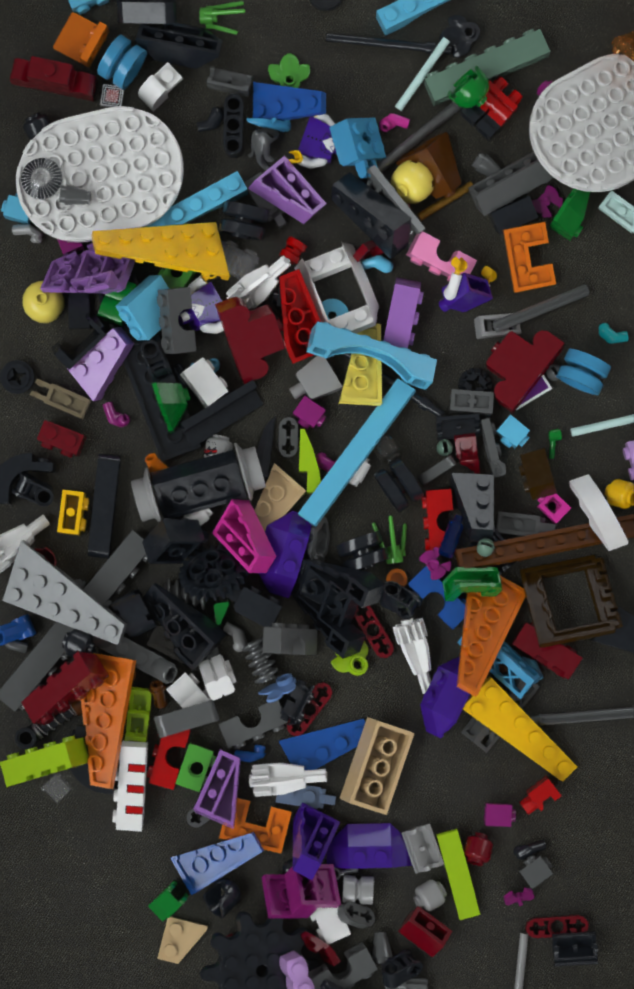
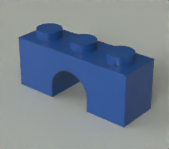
M426 566L407 584L421 599L431 592H437L442 595L444 607L437 615L452 630L464 619L466 600L461 596L454 601H446L442 582L439 579L431 580L430 571Z

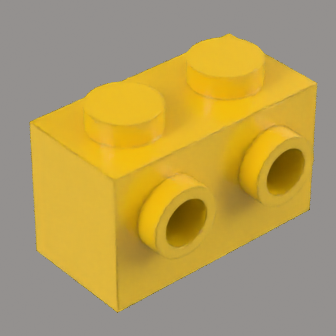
M70 490L62 491L58 533L81 536V532H85L86 519H83L84 510L88 511L89 498H86V493Z

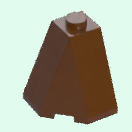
M447 132L430 138L415 150L412 149L396 162L398 166L407 160L424 164L433 175L432 187L434 186L431 195L436 199L442 196L448 198L457 192L455 189L461 184Z

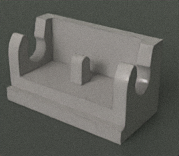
M430 824L419 825L401 833L415 874L444 865Z

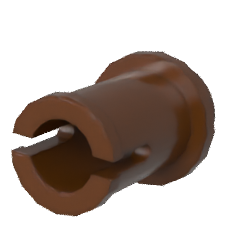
M160 680L153 681L150 684L149 691L153 695L154 706L164 708L168 705L165 694L166 685Z

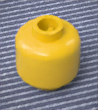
M621 479L613 480L605 489L608 503L622 509H628L634 505V484Z

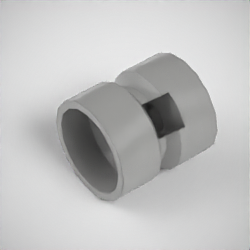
M344 875L342 903H355L356 900H359L360 904L373 905L374 876H361L360 880H357L356 876Z

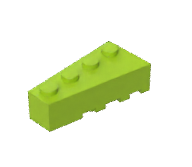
M75 735L63 738V742L59 744L56 741L43 744L44 748L38 750V747L25 750L26 754L21 756L19 752L7 755V760L0 762L6 787L88 763L89 755L84 738L75 739Z

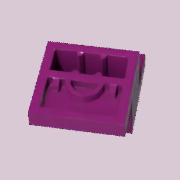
M321 864L312 880L293 871V866L285 874H265L262 877L268 918H308L317 908H338L341 905L334 864Z

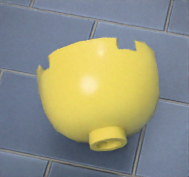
M407 160L400 164L393 173L391 185L395 187L404 202L407 204H417L431 194L434 186L432 187L434 179L424 164Z
M37 281L25 290L23 308L32 320L38 323H50L55 321L62 313V310H64L65 298L63 293L42 292L40 288L43 281Z

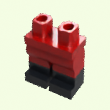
M501 76L493 82L489 81V91L486 94L487 100L480 107L475 105L472 108H462L460 110V115L473 127L476 125L475 129L488 141L495 136L517 111L523 97L516 90L507 97L502 91L508 86V83Z

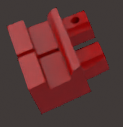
M544 776L526 790L528 795L519 803L529 815L537 808L542 811V802L550 796L556 801L561 797V794L548 777Z

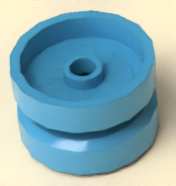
M119 35L103 55L97 69V74L106 80L113 77V84L124 90L132 83L146 59L147 51L139 45L131 48V40L123 35Z
M568 349L564 358L568 365L561 366L556 377L578 390L592 395H599L603 383L598 378H607L611 370L610 365L583 351Z

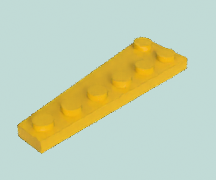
M490 676L484 681L476 697L473 695L468 697L463 708L465 712L563 782L577 768L571 759Z

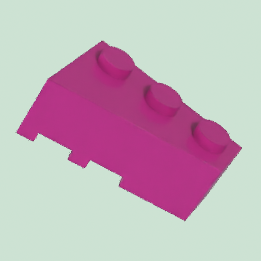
M232 499L212 534L249 573H267L276 558V554L250 501Z

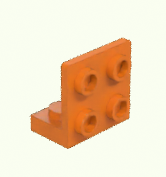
M72 12L53 45V49L90 68L109 34L108 26L102 22H99L97 25Z

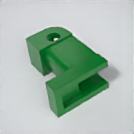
M456 567L442 581L446 601H454L462 592H481V597L497 596L502 591L499 570L496 567Z
M175 880L148 905L162 922L178 910L189 897V894L186 892L177 901L170 893L177 885Z

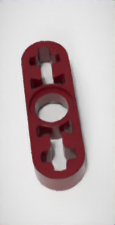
M370 605L367 606L368 611L366 615L368 618L373 616L374 620L367 622L364 626L361 624L362 621H365L363 616H357L356 614L359 611L357 607L354 618L366 635L376 655L381 658L391 656L394 650L393 644ZM370 624H376L379 627L378 635L370 636L367 633V627ZM382 634L385 639H381L384 645L389 644L390 646L387 649L389 652L387 654L384 652L379 653V643L376 642L374 645L372 640L378 639Z
M319 683L314 687L312 691L314 698L319 694L317 688L320 687L322 689L324 686L327 687L326 692L328 696L320 698L319 702H322L320 707L314 700H311L310 703L315 705L316 711L311 716L304 714L303 717L309 719V722L303 721L301 723V731L296 730L293 732L291 730L293 726H289L287 723V730L291 735H302L331 698L332 689L328 684Z
M581 915L534 917L526 922L525 929L532 938L552 937V934L587 932L588 921ZM569 919V924H575L576 920L579 919L581 923H584V926H581L579 931L575 927H569L570 932H566L567 924L565 920ZM559 920L562 922L563 928L560 932H553L551 924L553 921ZM544 921H548L547 930L549 933H545V929H538L536 934H534L533 930H530L534 922H537L538 926H545Z

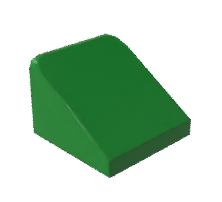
M230 602L213 605L217 625L222 624Z

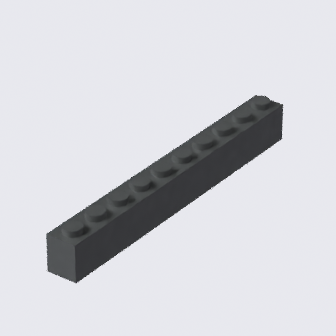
M132 530L83 590L94 596L96 601L105 608H109L111 603H113L110 599L115 593L119 595L125 589V581L129 577L131 579L135 577L140 570L138 568L140 563L148 561L142 543L144 539ZM56 622L0 689V700L14 712H17L19 709L23 711L25 708L21 702L37 687L44 685L42 681L57 671L56 665L60 660L65 661L68 655L65 654L64 648H62L63 639L67 632H71L75 628Z

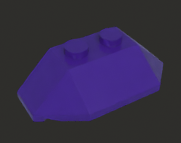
M291 511L266 526L265 534L276 554V558L267 573H258L269 593L286 598L290 597L297 580L312 525L300 517L298 512Z
M460 656L438 667L420 704L426 732L440 739L457 722L470 695L468 692L457 687Z
M391 823L347 824L332 839L327 850V864H334V868L357 869L412 866L402 834Z

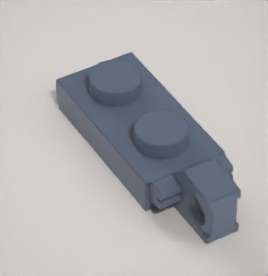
M307 785L306 788L284 795H277L276 803L300 806L303 802L312 808L323 809L324 804L335 805L336 796L327 795L326 789Z

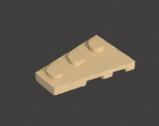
M275 463L266 482V488L263 489L254 510L264 532L268 524L286 515L306 492L303 487Z

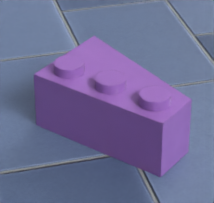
M285 155L260 175L248 188L303 224L327 204Z
M396 277L383 341L399 348H408V345L413 346L415 333H411L412 326L417 325L419 318L416 307L417 304L421 305L424 292H420L421 282Z
M222 750L219 751L194 807L195 813L232 829L235 827L241 765L239 757Z

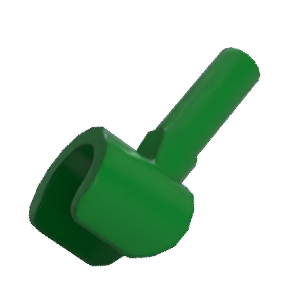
M560 429L550 430L548 433L550 441L549 459H554L555 441L562 440Z

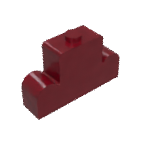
M31 56L30 61L19 58L14 59L10 82L13 85L93 102L98 84L96 76L86 72H76L71 64Z
M232 297L216 303L215 307L242 381L246 384L251 380L254 381L262 378L268 372V364L264 357L285 348L280 333L283 331L280 319L275 318L269 305L249 311L243 299L239 297Z
M510 331L501 343L498 341L491 350L492 355L486 361L487 369L503 380L498 382L494 388L496 401L513 414L562 352L564 342L548 331L537 332L533 338V345L513 331Z

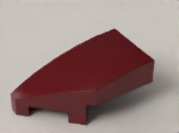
M371 240L363 243L352 256L359 262L370 255L374 257L383 255L384 252Z
M475 433L454 435L456 457L459 459L460 464L467 466L474 471V474H480Z
M304 931L300 934L307 949L319 953L323 962L332 966L340 962L337 954L327 943L309 932Z

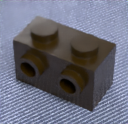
M545 448L521 454L522 463L518 464L521 476H526V480H523L525 492H530L532 500L557 494Z

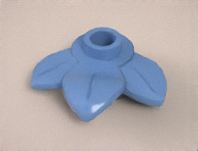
M291 673L278 677L276 679L277 683L268 685L258 692L259 695H268L266 701L272 703L279 700L284 694L291 693L296 688L295 683L297 682Z

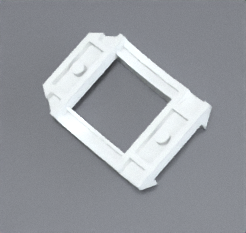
M342 242V247L305 262L302 258L296 265L295 270L300 269L321 322H327L331 326L340 329H349L353 333L376 326L379 305L361 262H357L352 256L356 252L352 244ZM351 267L367 305L328 320L313 282Z

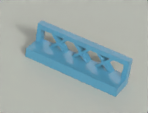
M462 636L457 642L460 646L462 642ZM505 641L489 671L519 699L523 698L531 686L537 683L543 676ZM498 664H505L508 667L509 675H503L499 672ZM514 678H520L526 683L522 690L515 686Z

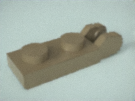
M36 379L35 383L38 386L47 388L49 391L47 396L31 391L30 396L77 418L84 419L91 403L90 399L53 383L49 384Z

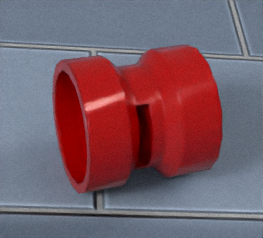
M289 236L286 241L287 245L280 251L279 256L282 257L284 255L286 259L289 258L291 264L297 265L300 261L301 253L305 252L307 246Z

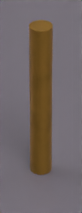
M469 181L456 189L457 192L448 198L444 197L419 212L417 216L420 221L469 192L468 188L473 185L472 182Z

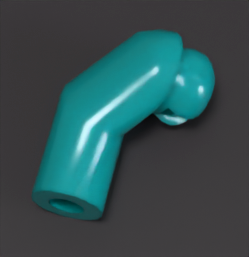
M608 323L599 325L598 333L607 343L614 344L628 341L627 331L615 332Z

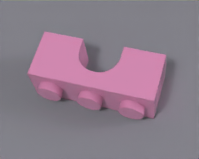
M423 231L415 235L406 256L411 258L410 261L419 266L423 264L429 267L431 273L438 276L442 274L448 277L447 281L449 282L451 274L455 272V268L451 265L452 259L454 257L459 259L462 257L467 262L468 267L461 274H471L477 262L476 259L461 251L453 252L448 262H444L437 256V247L440 240Z

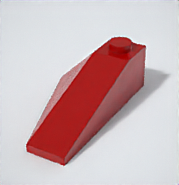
M300 269L279 277L284 345L292 364L314 356V354L306 351L311 329L317 321L321 322Z

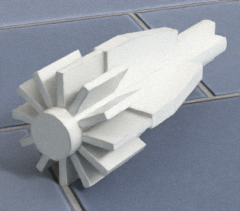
M283 255L270 267L266 264L246 274L226 292L228 295L227 299L239 297L243 299L249 311L256 309L269 297L279 283L277 277L291 266V261Z
M41 515L28 526L21 524L0 535V573L10 567L15 561L22 540H25L31 546L35 541L34 536L50 525L44 515Z
M411 617L410 619L401 620V624H396L393 627V631L413 674L418 676L422 693L425 694L431 683L429 671H431L430 653L425 637L428 634L423 618L413 620V617Z
M287 763L252 765V774L249 775V785L254 787L253 794H255V797L284 795L306 788V783L327 782L326 769L304 770V766Z

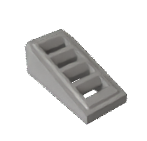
M513 313L482 315L474 319L477 339L506 336L510 331L518 335L521 334L520 324L512 326L513 330L508 328L500 332L492 331L491 321H496Z

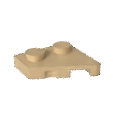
M170 916L167 918L157 959L179 964L207 931L208 925Z

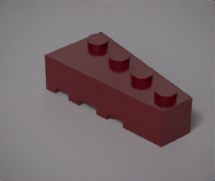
M76 652L73 655L74 661L70 663L65 662L60 667L62 669L60 673L53 674L46 679V686L41 685L37 687L21 702L33 724L47 725L54 720V716L67 711L73 702L82 700L87 696L88 691L92 688H98L104 683L103 680L109 675L97 655Z

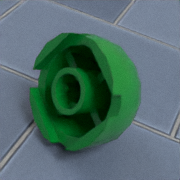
M475 66V71L472 69L468 70L455 82L454 86L457 88L453 92L449 90L447 94L459 107L465 109L472 108L475 105L480 107L487 100L486 94L489 91L488 78L478 66Z

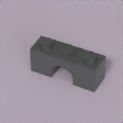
M190 287L158 290L157 304L160 308L159 325L162 329L161 346L164 349V354L196 351L195 331L182 329L178 322L179 314L183 310L192 309Z
M272 623V627H264L263 653L317 655L318 630L309 629V625Z
M279 700L258 706L261 713V721L255 727L245 726L239 715L219 723L218 725L228 748L233 746L234 750L245 746V741L250 738L256 741L265 737L264 732L272 729L273 732H277L286 728L284 724L287 722L280 719L282 707Z
M363 942L343 952L347 959V967L343 972L338 974L331 973L325 963L308 972V977L312 980L314 989H320V985L325 979L345 989H350L357 981L370 978L378 969Z

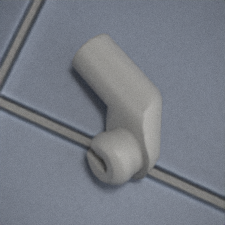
M30 224L12 226L13 235H30L32 243L42 242L43 233L40 229Z

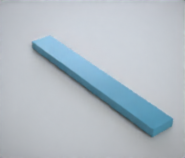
M400 379L395 381L382 399L381 406L375 408L298 512L300 517L315 527L319 524L416 392L414 388Z

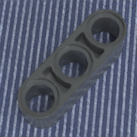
M213 700L154 717L159 738L219 720Z

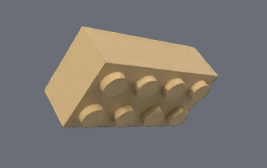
M367 717L340 799L350 804L387 815L414 733Z

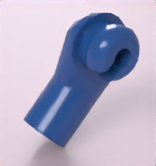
M255 745L254 752L236 750L234 756L239 757L240 761L254 762L265 757L266 747L264 745Z

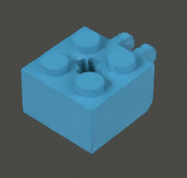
M347 118L329 127L339 164L342 166H355L358 177L365 179L369 176L370 178L371 175L367 173L368 169L373 165L377 167L376 162L386 158L376 119Z

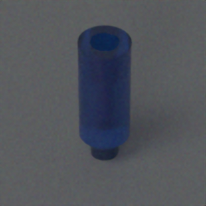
M455 515L454 520L449 521L438 550L440 555L453 558L464 527L461 524L462 516Z

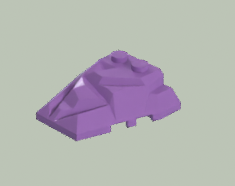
M92 242L87 245L89 250L83 251L79 255L76 251H73L52 261L40 289L42 292L108 294L120 292L127 285L135 259L125 257L118 259L95 254Z

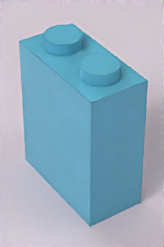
M161 275L148 276L115 306L119 311L120 318L126 322L131 335L136 340H150L161 329L159 325L160 308L157 304L158 290L169 289Z

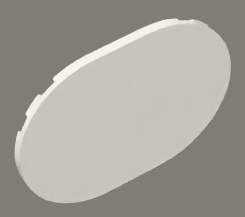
M616 53L599 57L552 82L537 99L529 122L531 145L541 165L561 183L581 191L605 192L618 189L634 180V54L619 55Z
M126 106L110 107L79 114L47 125L26 145L22 152L23 155L19 166H17V195L28 218L49 236L75 243L92 241V231L142 228L153 224L175 202L181 189L184 174L182 152L171 130L153 114ZM41 158V164L42 158H45V160L47 158L49 161L52 160L50 165L55 162L60 168L58 171L62 173L53 174L62 175L61 185L67 186L68 184L90 191V204L64 205V203H59L61 186L51 197L48 195V198L38 199V190L37 198H34V195L31 197L25 192L22 186L23 182H21V179H25L21 178V175H24L22 172H26L23 171L26 168L25 166L33 160L35 163V159ZM38 162V168L30 173L32 175L26 176H31L27 178H31L29 180H31L30 182L33 183L34 187L36 186L37 188L38 186V189L40 187L41 196V187L43 190V186L45 188L50 180H54L50 178L60 177H50L52 176L49 173L50 171L46 170L45 167L41 168V165L39 168Z

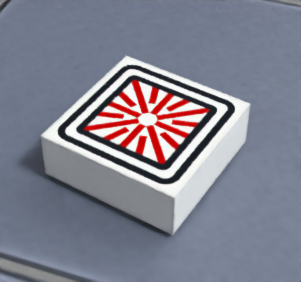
M103 84L100 105L102 107L122 106L124 90L114 85Z

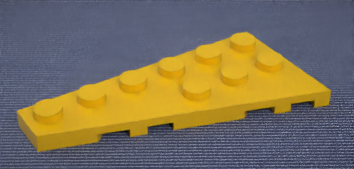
M216 222L92 231L91 237L95 254L118 259L123 257L135 259V262L143 263L144 261L155 263V266L183 272H200L201 275L208 277L210 275L220 276L221 279L227 281L230 277Z

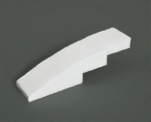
M587 474L569 481L571 490L579 499V506L589 518L590 527L608 551L627 545L628 540L616 516L590 475Z

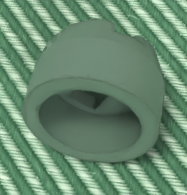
M447 439L440 440L436 446L437 453L444 457L449 456L454 448L452 442ZM443 442L447 443V453H444Z
M489 538L481 539L476 548L478 554L483 557L490 556L494 551L493 541Z

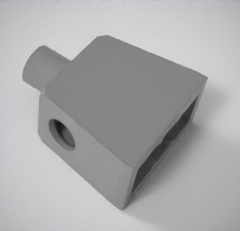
M316 356L295 374L299 383L289 388L295 400L306 394L313 401L340 391L343 386L326 358Z

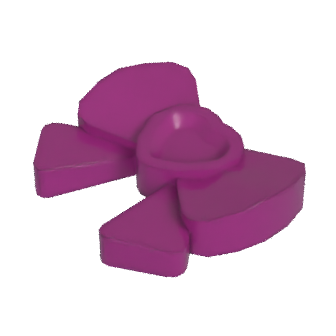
M550 185L545 188L544 193L538 199L532 200L536 212L542 214V218L552 217L547 208L551 202L561 208L563 198H559L556 189Z
M438 547L424 552L419 557V561L426 564L430 571L431 580L440 579L451 568V561L439 565V561L436 558L444 550Z
M524 888L523 892L515 894L513 891H510L503 898L506 905L518 902L519 906H522V901L532 900L534 893L531 888Z

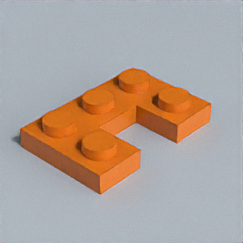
M539 222L504 229L503 235L514 292L556 285L553 264L549 263L532 267L528 249L530 246L549 243L546 223Z
M237 797L235 827L232 829L222 824L219 838L229 840L254 832L264 850L281 854L292 811L271 806L266 827L248 823L245 821L250 801Z

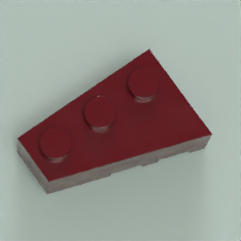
M530 622V624L524 623L511 645L567 680H569L582 660V657L577 655L578 651L568 645L565 647L558 644L539 648L533 622Z

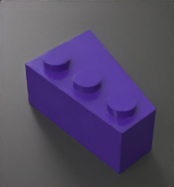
M303 802L293 818V871L312 880L325 857L340 822Z

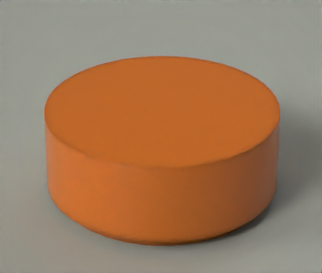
M393 569L387 574L386 582L394 581L405 587L407 575L401 569Z

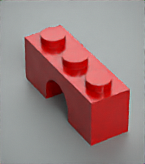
M452 489L425 491V496L421 498L422 509L426 508L427 517H423L424 530H428V538L424 539L425 551L438 547L444 550L440 555L455 554V531L445 532L437 525L439 514L453 511Z
M191 729L162 737L160 744H155L152 757H156L154 766H149L146 776L150 778V784L172 790L175 789L180 768L172 766L168 762L167 752L174 746L186 748Z

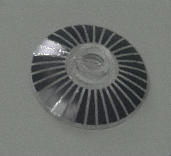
M36 158L30 161L21 173L23 190L30 197L37 200H46L58 193L63 183V174L56 162L48 158ZM38 174L44 175L42 180H37Z

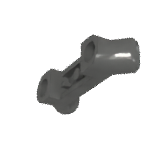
M93 636V643L97 647L115 657L136 660V668L165 684L173 682L177 676L178 667L175 664L124 636L120 645Z

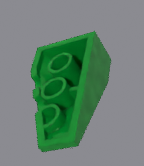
M573 188L549 228L569 241L573 236L577 238L583 229V226L580 224L584 220L590 192Z
M152 383L159 408L165 423H167L168 431L170 434L174 433L188 408L187 401L191 400L188 389H183L180 383Z

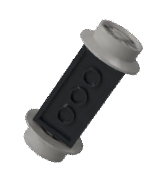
M234 443L239 464H237L234 450L151 472V475L148 467H146L142 478L131 481L134 498L142 522L156 519L160 522L163 518L172 519L230 503L232 499L247 498L243 480L251 501L255 490L266 488L255 446L242 450L237 443Z

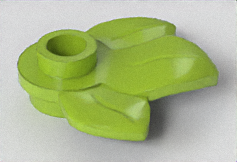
M365 640L359 653L344 659L335 653L337 657L331 661L333 668L338 672H350L355 676L364 674L368 668L366 656L369 651ZM354 662H358L360 664L359 669H356L354 667Z

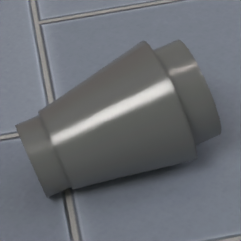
M482 152L478 154L471 165L475 168V171L488 177L501 170V167L487 153L484 154Z
M68 184L67 186L61 185L59 203H64V205L90 204V191Z
M387 932L374 933L372 959H374L375 964H383L393 957Z

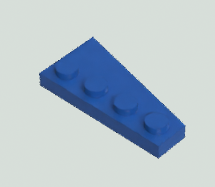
M253 82V118L269 120L276 118L277 120L285 121L326 114L325 92Z
M359 719L279 740V743L291 764L304 766V770H315L356 748L365 725V720Z

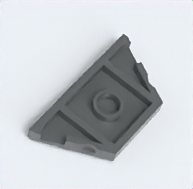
M376 165L370 167L367 173L371 177L367 181V185L411 217L410 232L415 231L416 234L424 231L426 228L411 211L409 205L399 196L395 187L388 182Z

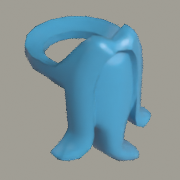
M246 118L249 123L259 127L281 132L291 130L290 120Z

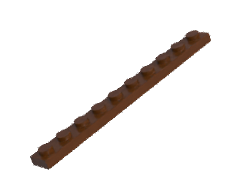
M634 514L617 517L626 538H633ZM589 523L493 542L494 551L487 557L478 554L477 546L457 549L455 555L459 567L485 568L603 543Z

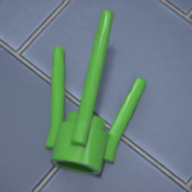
M238 1L200 7V24H206V29H216L236 35L238 31L213 23L218 21V15L245 13V9L220 10L240 6L244 2Z
M390 515L388 518L391 546L387 547L390 559L386 560L387 564L404 562L403 556H406L407 524H403L400 547L396 545L393 517ZM373 522L372 527L374 529V532L379 531L376 523ZM383 542L379 544L380 548H385Z

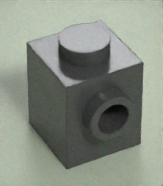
M533 854L523 861L524 865L518 869L532 889L553 874L550 870L553 867L546 856L541 858L539 854L537 856Z

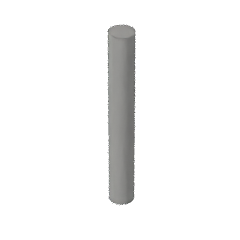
M520 933L514 989H523L528 933Z

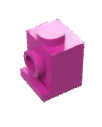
M557 494L537 500L540 503L537 507L553 524L558 523L571 509ZM549 503L555 504L554 510H549Z

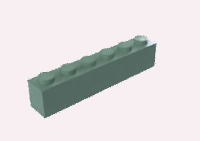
M534 29L528 30L518 39H515V37L509 38L503 42L504 45L497 48L496 46H491L485 49V53L481 55H470L460 64L454 62L446 66L444 71L438 72L436 70L429 73L424 80V85L433 105L436 106L450 100L447 96L449 90L453 92L457 88L454 86L455 82L468 70L472 69L475 71V66H478L485 73L488 81L492 82L500 76H506L549 57L551 51L541 29L536 31Z

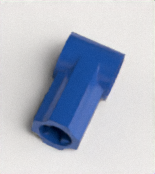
M29 614L0 626V646L18 639L21 641L37 634Z

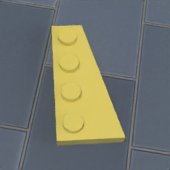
M376 324V326L357 334L368 335L371 339L381 341V324ZM351 353L339 404L381 406L382 362L380 360L362 354Z

